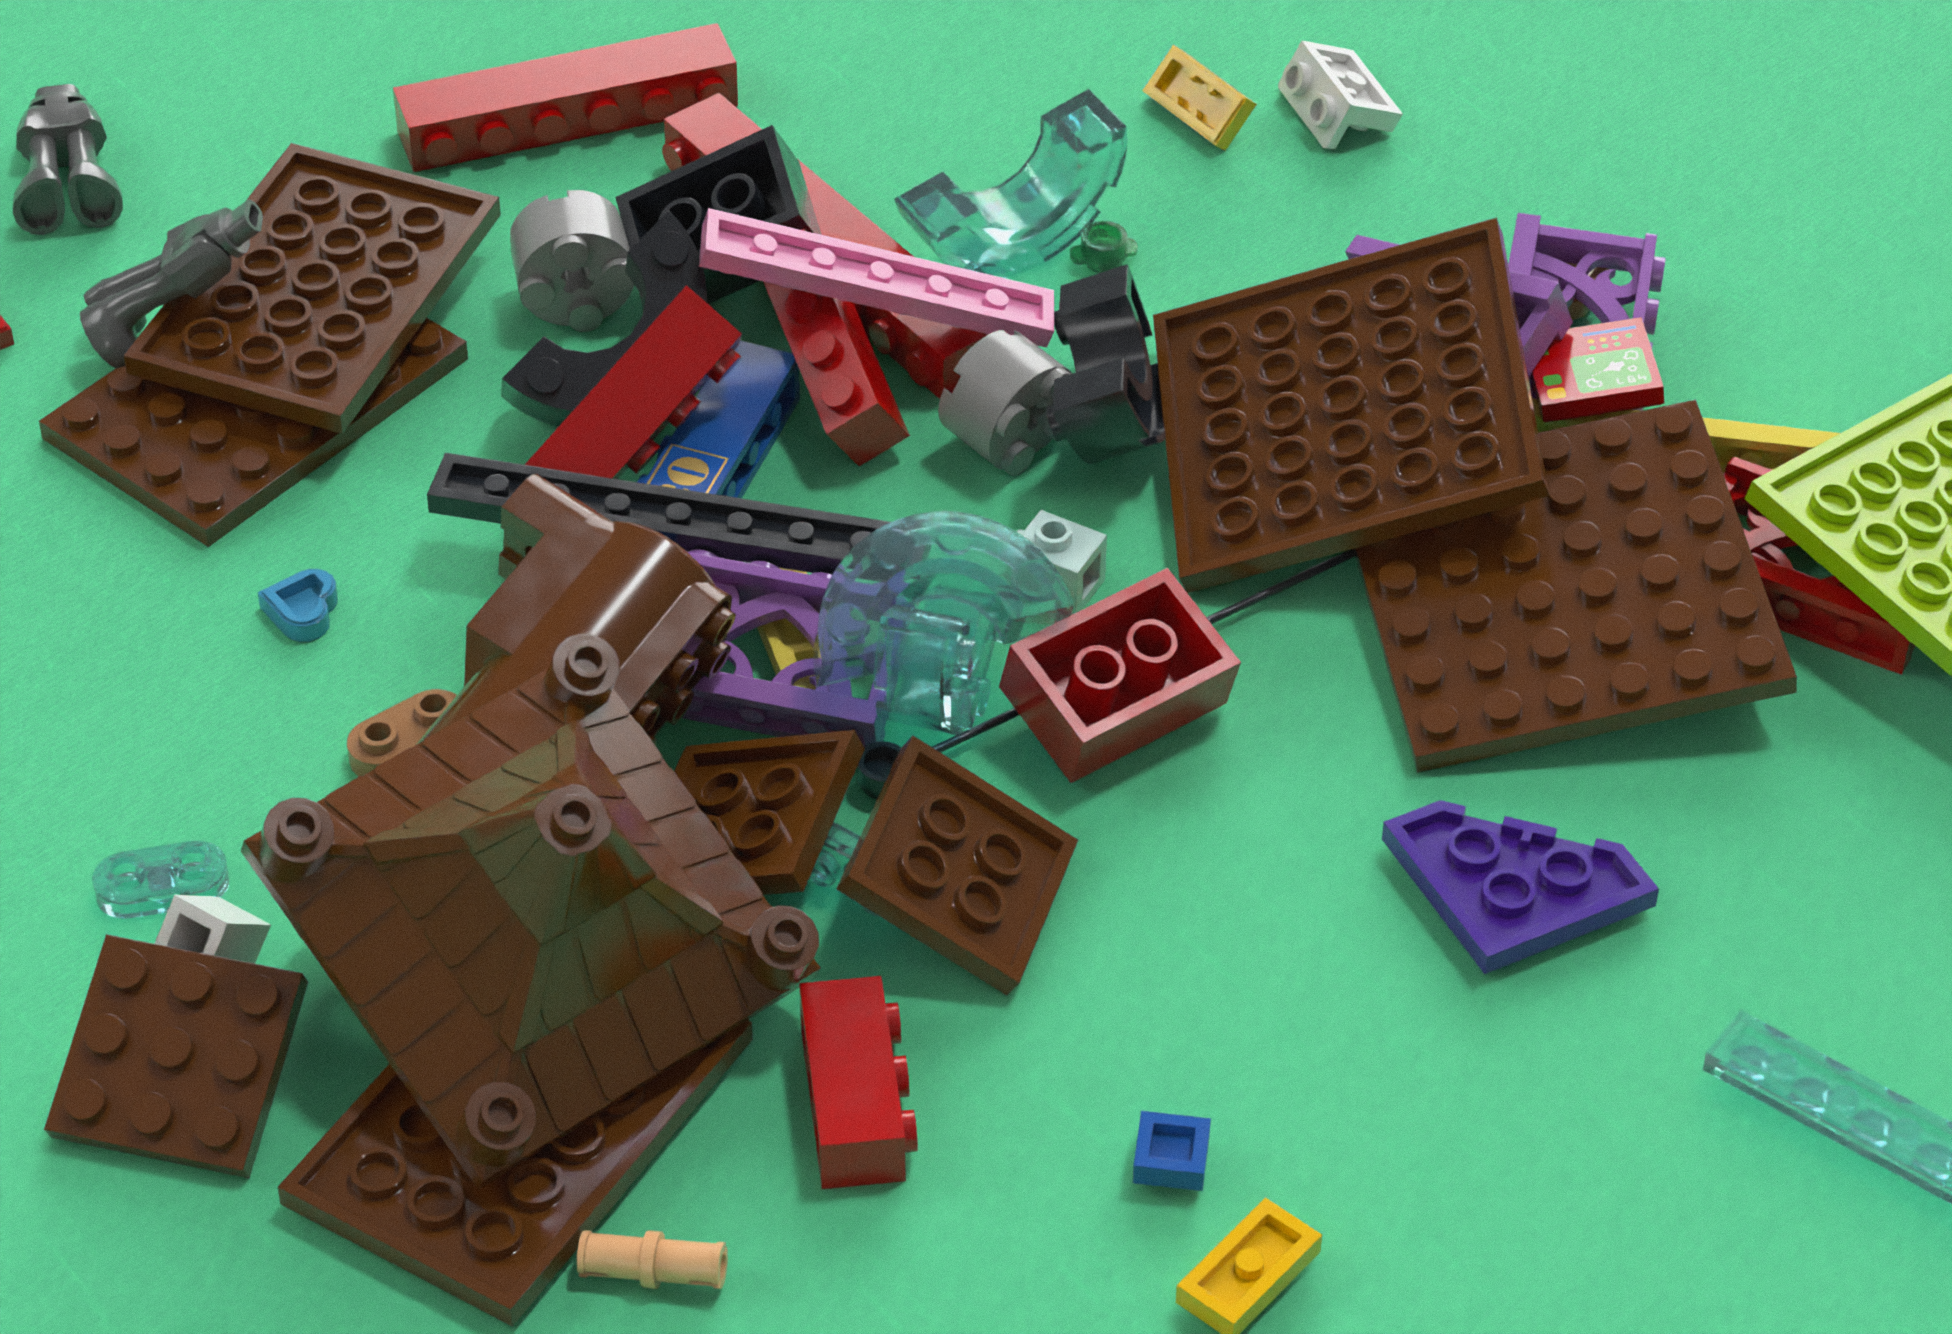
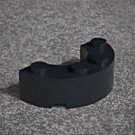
M670 211L627 252L625 273L638 289L643 307V316L632 333L611 348L589 353L564 349L543 336L502 378V398L526 415L548 424L560 426L686 285L707 303L706 277L703 267H699L700 256L688 232Z
M1128 264L1061 285L1059 310L1054 311V326L1061 343L1064 346L1068 344L1070 346L1076 373L1054 380L1053 405L1047 406L1046 409L1053 436L1057 441L1067 439L1076 454L1088 464H1094L1163 442L1165 439L1158 363L1150 365L1145 338L1153 335Z

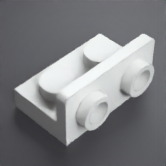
M1301 41L1278 83L1279 90L1323 148L1336 149L1348 126L1359 131H1367L1368 128L1393 132L1403 115L1354 50Z

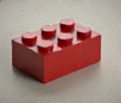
M1166 568L1010 645L999 688L1069 782L1073 783L1227 704L1241 662L1171 571Z

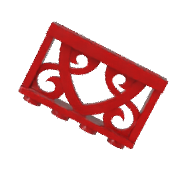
M1732 457L1726 465L1723 476L1737 513L1747 516V526L1751 531H1747L1744 528L1743 530L1779 629L1902 675L1911 659L1915 645L1909 642L1904 635L1869 605L1864 603L1835 576L1818 579L1793 569L1788 557L1779 549L1798 545L1744 499L1752 481L1772 470L1737 457Z

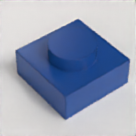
M1141 1111L1133 1165V1183L1203 1191L1211 1118Z

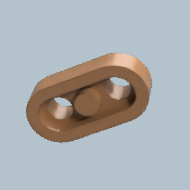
M442 689L422 691L356 725L347 738L349 764L352 771L357 776H363L378 765L415 746L457 695Z

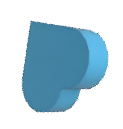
M307 569L259 591L258 599L260 609L285 636L298 642H310L322 637L329 629V613L336 607L338 595L336 581L331 574L320 569Z

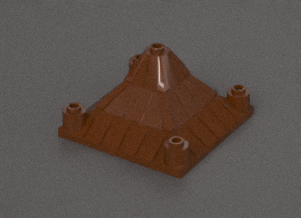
M577 634L566 638L557 646L549 668L521 683L508 693H504L479 707L466 717L425 738L424 741L412 748H408L378 765L365 775L359 776L331 792L318 802L307 798H290L279 802L269 811L262 830L244 840L241 848V853L478 1190L799 988V983L811 981L821 969L814 959L819 947V933L813 920L803 911L794 907H773L767 902L763 892L741 862L732 854L725 840L706 814L697 806L690 792L673 769L667 765L660 751L641 725L635 721L628 707L613 687L620 673L618 656L614 648L604 639L592 634Z

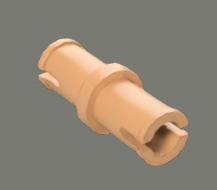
M584 1230L579 1239L577 1250V1272L579 1277L587 1278L593 1276L640 1280L641 1287L648 1289H658L661 1282L711 1286L714 1289H722L726 1279L728 1264L726 1242L709 1243L665 1239L663 1231L652 1230L646 1231L644 1237L601 1234Z

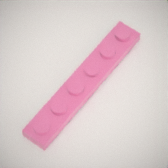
M708 208L702 224L699 267L986 334L1004 330L1009 335H1014L1015 330L1037 346L1046 348L1054 333V290L710 208Z

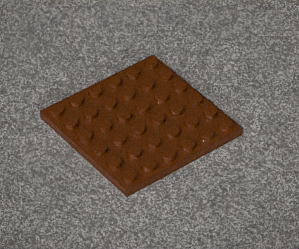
M1497 217L1153 315L1179 578L1187 593L1549 496L1505 243Z
M1696 399L1539 432V441L1549 491L1548 497L1353 549L1417 773L1797 693L1795 670Z

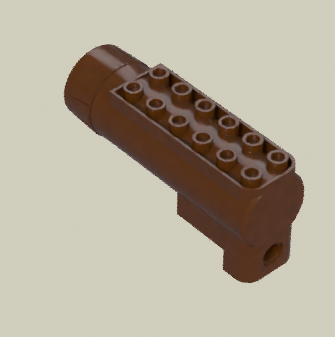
M532 474L523 481L501 507L500 528L504 529L503 551L499 554L498 575L506 580L466 626L464 688L416 745L424 741L425 738L466 717L479 707L504 693H508L521 683L549 668L557 646L566 638L577 634H592L604 639L614 648L619 659L620 673L613 688L628 707L635 721L641 725L656 745L657 738L655 736L665 723L669 722L675 725L684 716L694 697L692 690L703 676L709 679L714 678L725 664L731 651V646L726 644L725 641L736 617V614L731 611L732 596L717 587L704 568L687 551L665 535L641 524L625 521L613 522L538 474Z

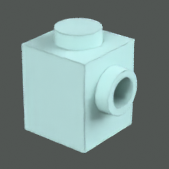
M1040 510L1025 530H1017L1009 542L1006 552V563L1011 565L1010 592L1068 615L1081 611L1105 580L1107 535Z

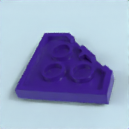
M1442 800L1383 822L1382 841L1484 974L1653 908L1657 903L1659 888L1626 847L1620 843L1596 838L1594 846L1561 839L1556 837L1557 828L1508 816H1505L1503 823L1499 824L1466 816V806Z

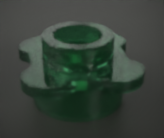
M1097 221L1090 223L1082 230L1081 244L1070 249V259L1075 264H1087L1090 270L1101 273L1122 266V263L1128 257H1133L1137 254L1138 245L1135 240L1127 238V232L1121 225L1111 221Z

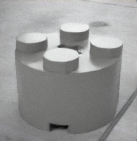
M569 190L567 191L568 197L549 201L548 195L528 204L518 214L510 230L511 256L520 299L528 310L544 321L557 325L571 326L579 332H589L597 329L602 324L603 318L619 309L628 299L634 287L633 282L625 273L627 252L630 248L622 219L617 208L609 200L593 192Z
M1004 330L994 331L972 346L953 370L961 376L953 393L949 392L946 388L943 389L938 408L939 419L945 428L995 467L1003 469L1012 476L1020 475L1029 467L1037 451L1048 445L1052 439L1056 440L1049 426L1046 409L1047 406L1053 405L1054 380L1073 373L1023 334L1015 330L1014 335H1009Z

